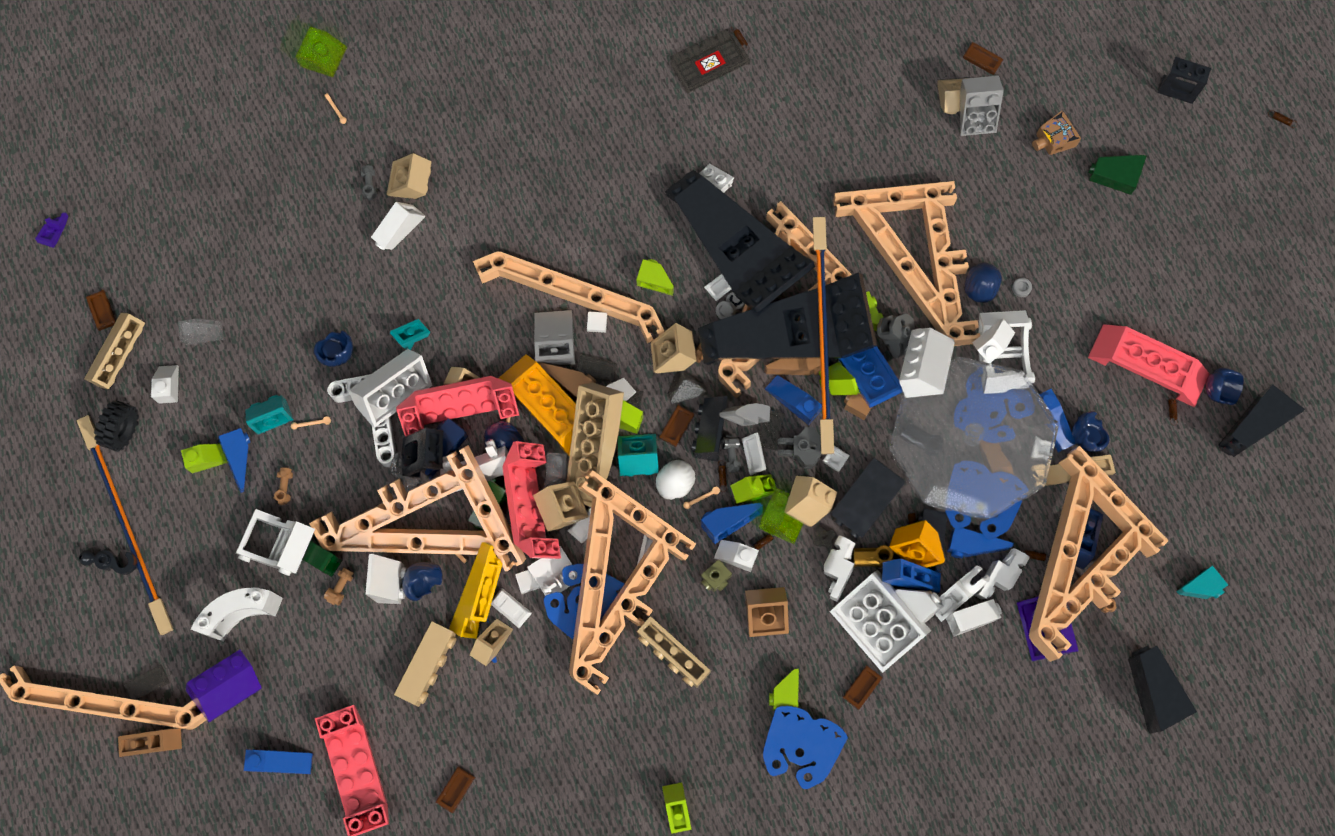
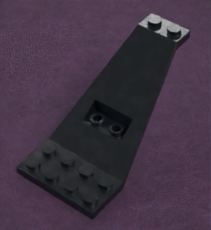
M696 171L688 172L682 179L672 184L665 191L667 197L676 202L736 298L758 313L815 267L811 259L788 245Z
M858 272L825 285L828 358H846L876 347L877 343L863 275ZM818 288L770 303L758 313L751 309L699 327L698 332L704 364L710 365L723 359L820 358Z

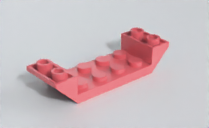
M1103 324L1088 358L1105 366L1110 361L1179 393L1176 399L1192 407L1196 406L1209 376V372L1198 359L1127 326Z
M493 376L414 391L396 407L405 437L424 429L425 424L445 421L448 418L455 419L498 410L500 419L519 416L512 384Z
M515 441L502 466L513 542L530 558L560 559L558 539L546 538L544 522L533 497L534 494L539 492L535 467L546 463L544 445Z
M355 705L315 718L319 736L321 739H324L345 811L346 817L343 818L347 835L358 836L388 825L387 802L367 733Z

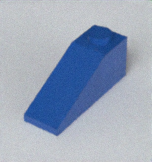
M778 375L765 388L767 392L808 426L821 412L822 405Z
M1049 389L1035 396L1030 404L1056 450L1061 452L1075 445L1076 443L1064 411L1053 390Z
M240 428L218 437L240 493H242L245 488L250 439L247 432L243 433Z
M755 503L719 508L713 512L709 511L703 515L701 527L712 542L717 544L763 513V505Z
M953 528L947 552L951 553L952 557L962 559L963 557L1006 551L1013 546V543L998 538L989 540L981 533L964 528Z
M904 559L883 562L882 582L897 587L934 593L940 592L941 573Z
M246 750L244 771L311 774L313 753Z

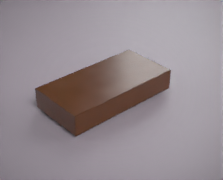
M974 42L971 43L963 56V59L992 75L996 73L1004 60Z
M102 290L86 297L97 329L101 331L113 326L116 319L106 292Z
M678 405L659 439L677 447L695 414Z
M866 665L842 698L859 710L883 677Z
M457 767L435 803L454 813L476 777Z

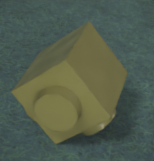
M718 559L701 575V584L708 591L710 589L713 592L717 589L722 591L729 584L727 581L732 577V573Z

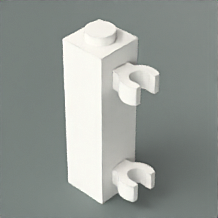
M493 440L485 442L487 453L475 457L486 481L503 475L502 466L508 455L506 446L497 449ZM447 456L443 457V469L440 470V475L450 470L453 471ZM462 461L460 463L462 465H465L466 461ZM465 469L466 476L473 477L472 471Z

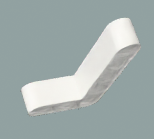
M371 374L334 381L328 386V394L338 403L351 401L352 397L349 390ZM337 389H342L339 395H334ZM390 416L375 428L372 426L376 456L385 467H392L397 462ZM388 435L387 441L380 442L382 436ZM387 453H390V459L384 461L383 456Z

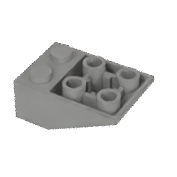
M999 76L962 79L960 90V136L997 133L1004 91Z
M572 310L534 313L535 361L538 364L540 362L554 366L575 364Z

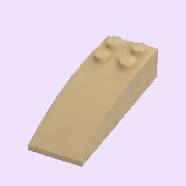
M596 383L578 386L566 483L575 482L583 504L592 507L593 498L580 490L578 486L584 481H587L588 484L586 486L593 490L599 486L591 477L589 479L585 478L588 471L591 470L607 480L616 448L624 392Z

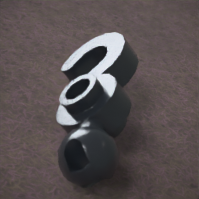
M86 550L79 555V561L84 566L95 563L99 569L105 571L113 569L116 573L122 575L132 573L137 566L136 556L131 552L125 553L128 565L124 568L120 566L116 555L107 550H102L96 555L92 551Z

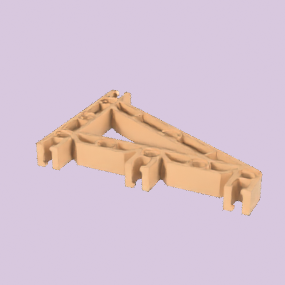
M954 181L835 193L833 199L834 206H836L835 216H854L936 331L954 339V346L973 344L972 342L980 337V333L964 335V331H975L979 328L978 320L958 322L962 316V309L955 276L956 274H966L969 268L968 262L952 264V261H964L967 257L966 250L948 251L951 243L944 206L954 205L957 195L956 193H953V195H941L944 192H953V189H955ZM927 194H933L935 197L931 198ZM895 197L899 201H893L891 198ZM860 201L862 205H857L854 202ZM837 203H849V205L840 207V204ZM922 208L935 287L881 215V212ZM933 228H939L941 231L936 232L933 230ZM938 262H944L946 266H940ZM901 266H908L910 270H903ZM944 297H950L952 301L948 302ZM950 332L957 333L958 337H952Z
M780 201L777 204L775 213H780L784 218L782 220L778 219L773 214L774 210L771 209L767 212L766 220L776 229L775 234L814 262L815 267L813 269L817 272V255L810 253L811 250H814L813 234ZM790 224L793 228L788 229L785 225ZM828 249L824 252L825 285L837 281L835 279L837 276L845 278L852 275ZM816 283L808 291L818 288V283ZM745 304L742 312L751 310V308ZM723 359L718 369V379L737 398L742 393L732 382L738 379L747 390L751 385V381L742 371H748L761 359ZM730 370L733 374L725 376L723 371Z
M469 445L459 450L460 454L462 453L465 458V465L460 463L455 451L447 456L453 471H447L414 487L408 493L399 478L389 484L394 488L397 498H393L387 484L377 490L383 503L346 520L341 525L337 522L332 511L321 517L322 520H325L329 531H326L323 527L320 517L309 523L310 527L315 529L314 534L320 546L327 551L477 555L481 543L486 542L494 547L493 551L500 559L505 572L510 570L513 565H521L526 560L523 551L513 542L512 530ZM465 469H470L473 477L466 476ZM431 485L438 489V494L432 493ZM463 488L484 531L385 529L380 527ZM396 502H400L403 505V510L397 508ZM483 504L489 505L491 512L484 511ZM362 519H366L369 522V527L363 524ZM329 535L335 538V543L329 540ZM414 537L419 538L422 544H416L414 541ZM501 540H506L509 543V547L502 546ZM511 551L517 562H510L507 553Z
M1080 446L1071 450L1067 457L1059 462L1062 468L1071 476L1029 632L1031 642L1050 662L1059 659L1063 655L1061 651H1066L1071 646V643L1059 630L1067 628L1091 601L1100 609L1110 605L1112 602L1110 598L1117 597L1121 593L1109 578L1115 576L1139 550L1146 557H1150L1160 551L1158 547L1164 546L1168 542V539ZM1093 500L1123 533L1070 587ZM1041 630L1044 632L1045 638L1042 636Z
M591 470L588 471L585 478L589 479L591 477L599 486L593 490L586 486L588 484L587 481L580 483L578 486L580 490L593 499L569 673L575 681L598 695L601 690L596 685L594 687L587 682L593 673L600 677L599 680L605 684L609 677L592 667V664L603 661L625 627L624 617L637 626H642L645 623L641 618L637 619L632 614L636 606L644 610L643 613L647 616H650L653 610L636 597L646 595L669 560L668 552L680 560H686L689 555L680 552L676 545L681 541L686 544L685 547L693 550L696 543ZM603 488H607L609 491L607 499L601 495ZM636 510L641 514L639 521H636L633 517ZM614 513L653 540V542L600 621ZM667 533L672 535L671 543H667L665 540ZM647 565L651 569L649 576H645L643 573V569ZM592 576H595L597 579L595 587H591L589 584V579ZM624 599H627L629 607L624 610L621 603ZM605 632L607 634V641L601 643L599 636ZM583 666L585 674L582 677H578L577 669Z

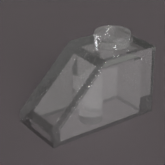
M198 318L178 321L179 339L186 346L224 340L221 321Z
M547 453L545 457L544 488L565 483L567 454Z

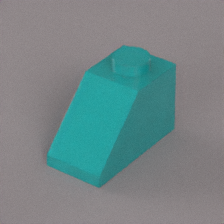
M1211 566L1176 592L1184 596L1202 599L1214 597L1216 599L1225 593L1223 589L1228 584L1218 571Z

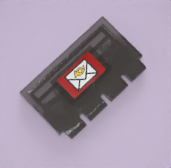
M725 29L716 34L717 40L714 36H711L700 42L702 47L695 44L684 49L686 55L680 51L670 56L672 60L670 65L687 94L750 63V58L734 32L729 33L728 29Z

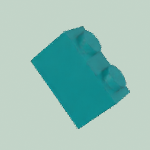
M274 395L263 403H254L245 410L246 423L257 434L294 420L288 403L282 395Z
M656 434L618 436L620 476L630 477L640 474L652 475L659 473Z

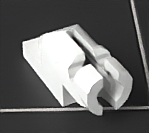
M840 535L834 543L835 547L839 550L832 549L824 563L825 575L837 580V582H832L828 591L831 593L830 599L838 602L854 570V563L848 561V559L851 560L855 543Z
M1013 548L1003 559L1004 563L999 560L993 561L985 576L988 575L990 577V581L977 591L974 596L979 599L991 597L995 590L994 585L1004 591L1013 588L1022 573V569L1019 566H1025L1030 557Z
M975 566L940 596L942 600L940 603L944 607L935 615L941 622L990 581V577L986 575L976 584L972 585L970 583L972 578L982 570L980 566Z

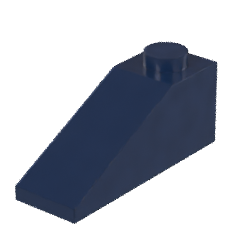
M449 418L446 421H442L437 427V430L443 431V457L455 452L468 438L467 433ZM426 469L425 475L431 480L439 470Z
M1091 508L1075 565L1083 570L1095 557L1104 515Z

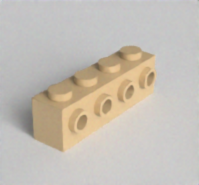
M120 313L84 379L100 388L109 389L113 385L117 373L123 367L127 355L133 349L134 343L141 334L145 322L128 313Z
M651 616L637 631V634L640 636L638 640L646 647L650 645L654 649L653 653L660 660L663 658L669 662L668 667L676 674L679 671L684 676L682 680L690 687L694 685L698 688L710 674V669Z
M431 622L394 694L395 696L418 707L420 704L425 703L428 697L427 690L429 686H433L438 677L436 673L439 667H443L447 660L445 655L448 649H452L456 642V634L453 631Z

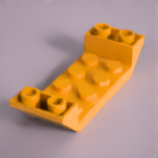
M525 355L498 379L512 384L516 398L559 443L560 448L570 457L576 403L535 360Z

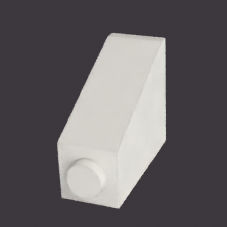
M395 202L371 238L376 241L375 245L380 249L392 250L425 218V215L414 205Z
M994 599L956 611L949 615L946 620L953 637L999 620L1002 611L999 604L995 603Z

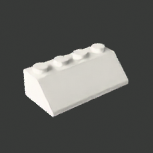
M918 328L911 331L899 379L906 398L944 394L955 344L954 339L932 328Z
M407 349L352 387L349 392L354 405L375 428L397 412L396 407L414 391L428 389L433 385L422 355Z

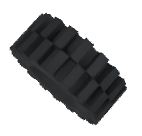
M113 400L107 404V408L102 410L103 414L98 417L99 422H96L95 425L97 429L94 430V434H96L94 440H96V444L120 452V450L124 449V446H128V441L132 439V435L136 431L135 427L138 426L137 419H139L136 407Z

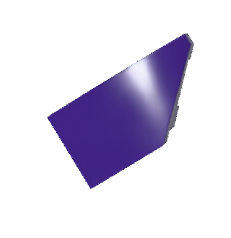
M62 213L60 217L54 219H45L47 224H44L36 236L37 243L54 248L67 223V213Z

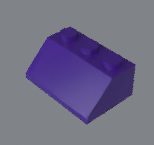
M1039 596L1017 602L1032 661L1047 659L1031 642L1029 637ZM1070 623L1067 628L1059 630L1071 643L1068 650L1061 651L1063 655L1079 651L1072 624ZM1041 630V634H1042V636L1045 638V634H1044V632Z
M238 650L186 683V692L208 723L262 688L252 665L241 650Z

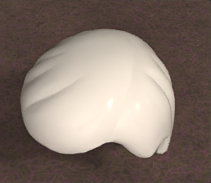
M674 460L666 464L656 477L658 493L663 498L670 500L687 495L696 479L692 466L683 460Z

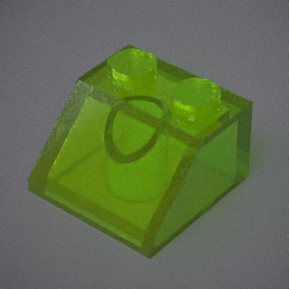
M309 27L295 57L300 67L334 77L347 46L326 31Z
M776 488L761 519L759 529L795 544L803 523L784 513L790 494Z

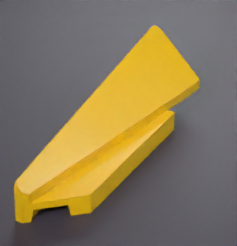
M486 542L481 543L449 630L460 637L477 639L479 621H487L502 563L496 557L493 551L494 547Z

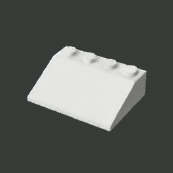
M877 570L838 603L830 613L883 673L931 630L925 623H920L895 593L896 590L891 584L882 582V574Z

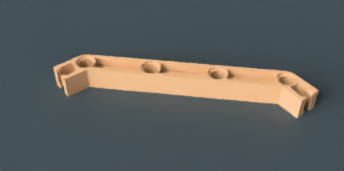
M494 252L473 261L482 284L501 276L592 310L607 313L609 316L639 326L647 343L654 340L651 333H648L647 327L655 325L658 336L664 332L654 308L642 302L503 252ZM499 261L504 262L501 266L495 265ZM488 266L492 267L491 269L481 273L480 269ZM546 279L552 280L549 284L543 283ZM596 296L601 297V300L597 302L592 299ZM649 314L651 317L646 320L642 318V315Z
M15 665L10 668V671L14 672L18 680L17 683L13 684L11 676L5 673L0 675V684L12 701L187 730H192L206 721L202 713L198 715L196 712L198 707L193 700L184 707L32 684L23 667ZM24 688L25 693L20 697V691ZM77 697H79L80 702L77 706H75L74 701ZM134 705L135 712L130 715L129 709ZM187 714H190L191 720L188 724H185L184 718Z

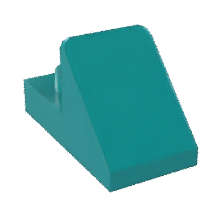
M417 319L392 330L390 334L404 349L411 350L414 343L428 337L430 331Z

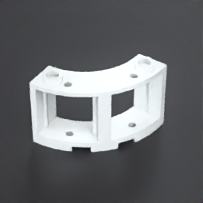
M1026 310L980 313L978 329L980 336L1002 318L1010 327L1021 326V346L1007 347L997 358L1022 357L1024 375L994 377L992 364L988 363L979 353V362H982L983 372H981L984 393L1031 391L1032 383L1035 382V374L1031 372L1028 335L1032 322L1031 318H1028Z
M255 509L235 554L239 555L238 559L248 563L250 560H254L279 569L278 572L290 576L291 573L297 572L315 529L297 521L287 520L285 524L281 522V518ZM257 520L281 528L268 559L244 550Z
M243 588L228 592L216 598L203 609L193 623L191 630L224 642L230 630L242 619L255 615L276 616L283 598L272 591L260 588Z

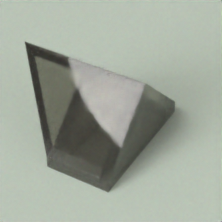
M684 370L676 371L667 394L671 404L707 395L708 391L704 383Z

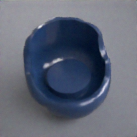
M987 262L971 267L966 276L965 293L975 302L986 303L992 301L996 297L1002 282L1001 273L994 265Z
M341 331V333L330 332L325 339L318 341L314 346L316 359L329 367L345 364L351 358L353 352L352 339L345 331Z
M1216 369L1207 379L1206 393L1214 402L1234 405L1237 403L1243 390L1244 377L1241 373L1232 369Z
M1095 411L1085 412L1077 419L1072 429V436L1075 443L1083 450L1097 452L1104 450L1108 446L1110 438L1102 426V420L1095 418L1097 414Z
M506 421L492 423L486 428L484 433L485 447H487L485 442L493 440L497 449L506 446L508 453L513 442H524L520 432L511 423Z
M418 562L409 566L404 573L402 589L405 596L412 601H418L424 595L432 593L430 591L432 586L441 585L442 570L440 566L431 562Z

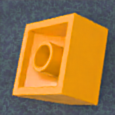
M926 520L895 529L889 547L901 559L925 568L944 563L945 558L938 532Z

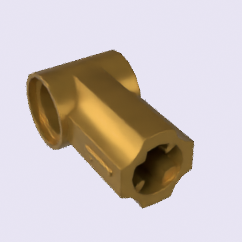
M884 545L878 548L854 549V567L878 566L883 568V562L891 561L893 558L892 549ZM886 554L889 559L882 560L879 558V555Z

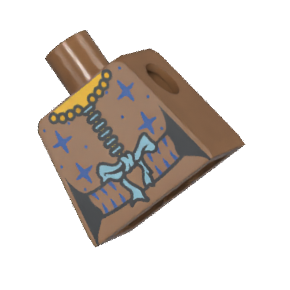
M1061 111L1039 128L1036 134L1038 139L1034 140L1032 145L1036 151L1045 148L1048 154L1052 155L1076 147L1081 137L1065 113Z

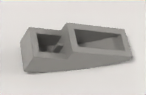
M757 403L733 406L720 412V417L741 426L769 422L770 406Z

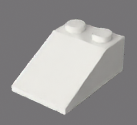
M369 554L366 595L377 603L401 604V599L405 598L402 581L407 568L400 561Z

